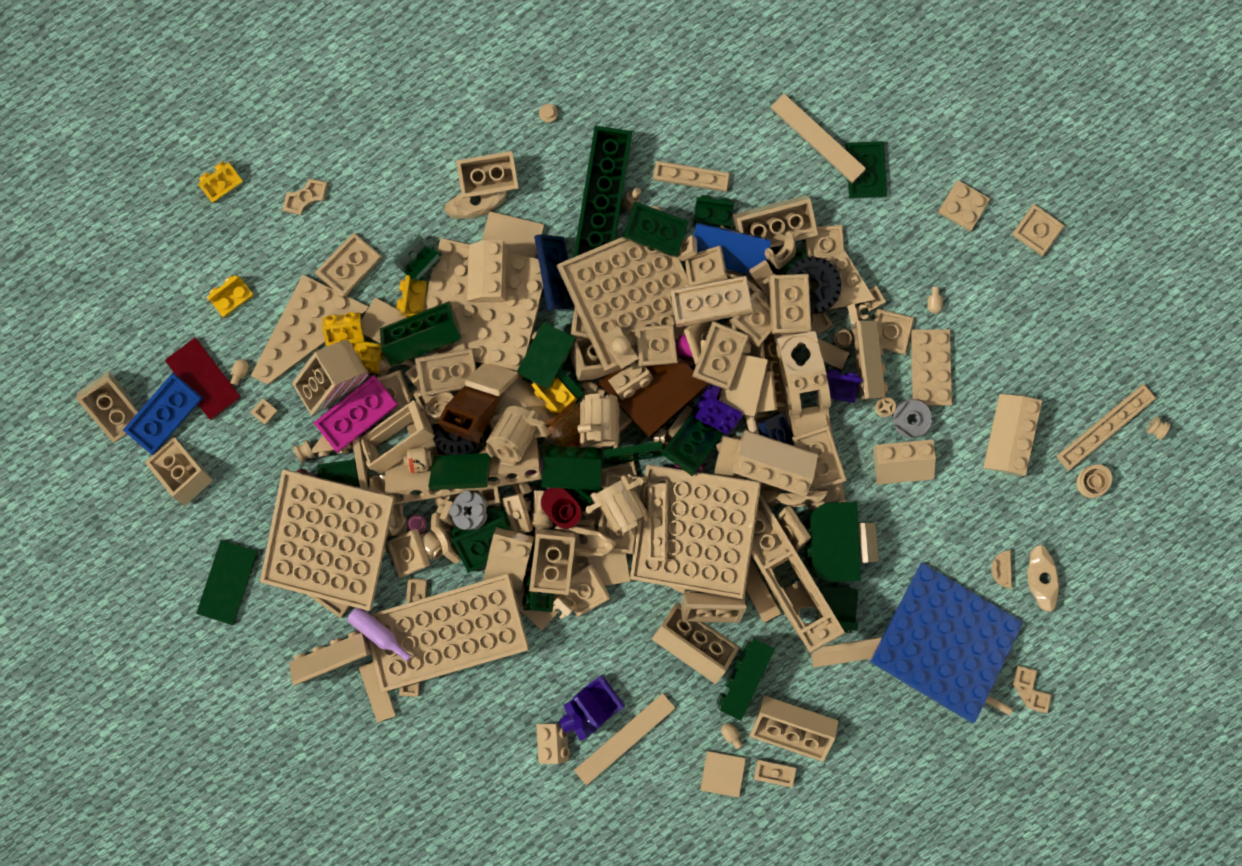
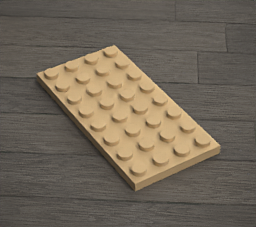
M510 574L370 614L392 631L397 643L412 655L409 661H405L394 651L381 649L368 639L381 693L530 650Z

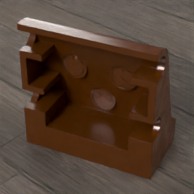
M678 355L677 364L645 366L650 371L653 380H651L648 386L636 390L630 398L621 400L608 381L624 369L606 375L598 383L608 395L611 394L618 397L619 407L648 439H651L658 432L659 428H663L707 387L704 381L692 377L694 371Z

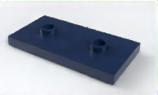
M538 234L534 236L547 310L574 311L575 305L557 268V264L568 260L564 237Z

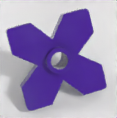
M574 698L563 705L567 713L560 718V725L565 733L575 731L581 741L597 731L594 726L589 724L585 713L576 706Z

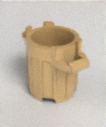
M589 394L582 398V402H580V425H578L580 444L601 448V450H604V447L611 446L619 448L621 436L619 435L618 397L609 394V399L600 397V394Z
M509 406L502 408L499 415L492 416L488 423L492 433L487 439L485 447L489 456L492 458L495 455L501 459V464L507 466H514L516 462H519L533 438L545 437L549 434L545 423L537 420L539 414L536 411L530 412L522 407Z
M628 474L621 477L619 482L602 491L591 494L590 496L594 504L587 506L586 512L590 514L601 507L617 536L639 526L644 521L649 520L634 488L645 484V477H639L634 481L631 475Z

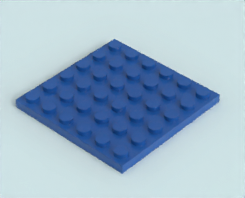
M921 563L869 662L973 724L976 722L1023 622L926 564Z

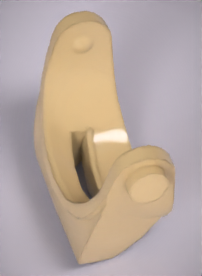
M792 231L786 232L785 242L776 255H774L773 250L770 248L765 250L766 259L775 268H782L795 256L794 233Z

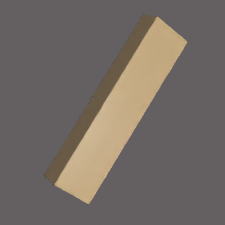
M533 438L522 459L516 462L514 466L501 464V459L493 455L489 478L497 477L498 480L495 482L488 481V487L446 489L433 492L428 487L432 466H429V470L426 472L411 473L408 467H404V461H399L385 471V494L393 496V494L399 493L403 495L401 498H395V505L459 494L464 491H476L542 479L537 438ZM485 447L483 450L479 448V453H487ZM444 453V454H439V455H433V456H431L432 463H433V457H434V456H441V455H446V454ZM528 470L537 471L534 475H527L525 473ZM510 473L517 474V477L512 479L506 476ZM414 490L422 491L420 495L411 494Z

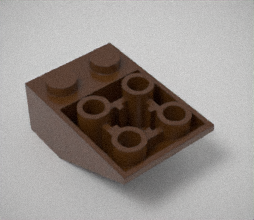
M465 385L445 406L437 423L446 432L479 443L503 393L500 396H496Z

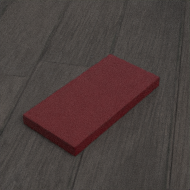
M196 337L164 360L174 373L203 397L198 405L209 420L214 419L241 398L240 394Z

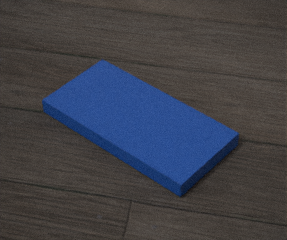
M696 223L694 237L697 238V253L721 246L725 266L728 270L751 275L749 271L751 268L767 260L765 250L770 248L771 239L702 223Z
M173 372L123 431L151 455H154L203 397Z

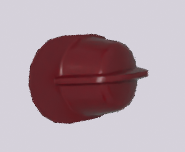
M549 488L541 497V507L544 513L558 527L569 529L580 521L582 514L580 505L563 488Z

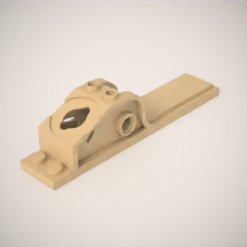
M811 325L812 332L773 334L793 437L829 425L833 437L829 417V408L831 407L830 391L816 331L812 330ZM799 343L806 345L810 358L803 366H798L791 356L792 350ZM816 390L817 406L801 409L799 393ZM842 482L817 490L823 492L828 490V497L825 503L846 502ZM808 504L807 510L814 509L817 506L814 504Z
M738 474L734 475L733 477L753 481L750 478ZM760 493L751 555L788 620L811 654L845 635V632ZM789 560L799 581L783 590L777 582L772 569ZM802 608H814L818 611L819 620L814 623H803L799 612Z

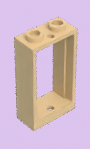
M413 400L362 436L360 441L362 451L367 459L366 464L368 468L382 474L401 461L403 456H407L408 449L421 447L434 438L435 434L425 408ZM414 421L417 431L382 456H379L377 446Z

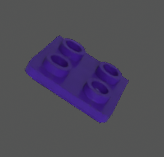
M826 370L830 398L855 403L858 384L862 383L863 379L858 378L859 375L854 373L839 375L840 371Z
M712 385L711 388L707 387L703 397H700L696 405L699 409L695 418L704 424L718 429L720 432L730 434L742 418L743 413L716 399L720 387Z
M603 674L574 696L576 706L585 713L589 724L596 729L625 707V704Z

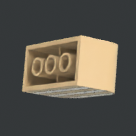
M342 340L316 351L292 384L312 416L338 404L357 389L368 377L369 373L350 341Z

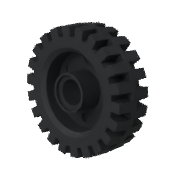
M816 256L803 258L792 265L786 275L809 274V282L815 281L818 284L816 290L812 291L809 289L811 314L823 313L830 309L836 303L841 293L842 282L836 267L830 261Z
M433 424L432 427L435 434V443L440 451L446 455L472 454L471 452L473 451L477 454L480 452L479 448L484 449V443H487L486 441L491 434V428L488 424L479 443L446 432L439 424Z

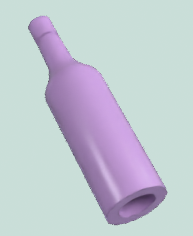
M355 608L351 612L347 622L381 649L392 650L405 661L410 660L412 655L397 643L392 631L364 609Z

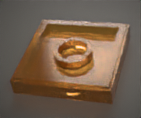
M574 402L546 425L557 446L577 447L580 445V433L578 432L580 407Z

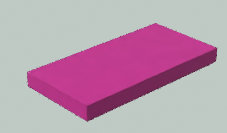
M373 375L313 423L333 449L339 453L399 405L378 378Z

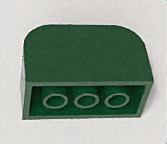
M857 502L825 503L814 508L807 518V527L805 529L811 538L807 542L808 547L804 548V557L808 559L811 573L817 579L825 582L861 581Z

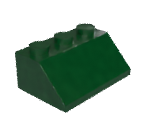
M543 445L542 487L600 490L601 448Z

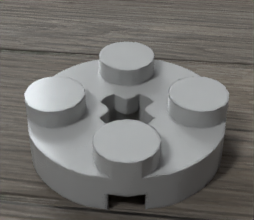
M906 399L898 404L892 417L896 430L908 438L924 435L932 424L930 409L924 402L917 399ZM916 414L915 418L917 421L908 423V415Z
M464 491L456 497L449 509V513L455 525L460 529L476 530L487 519L486 507L488 508V503L481 494ZM469 507H472L471 515L467 514V509Z

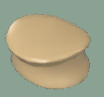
M448 392L439 393L427 401L425 412L431 424H438L437 422L445 406L454 397Z
M1101 464L1087 466L1078 475L1076 484L1078 491L1085 497L1098 498L1110 488L1112 474L1106 466Z

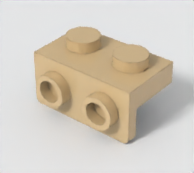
M560 723L536 724L539 764L568 762L570 754L568 732L565 733Z

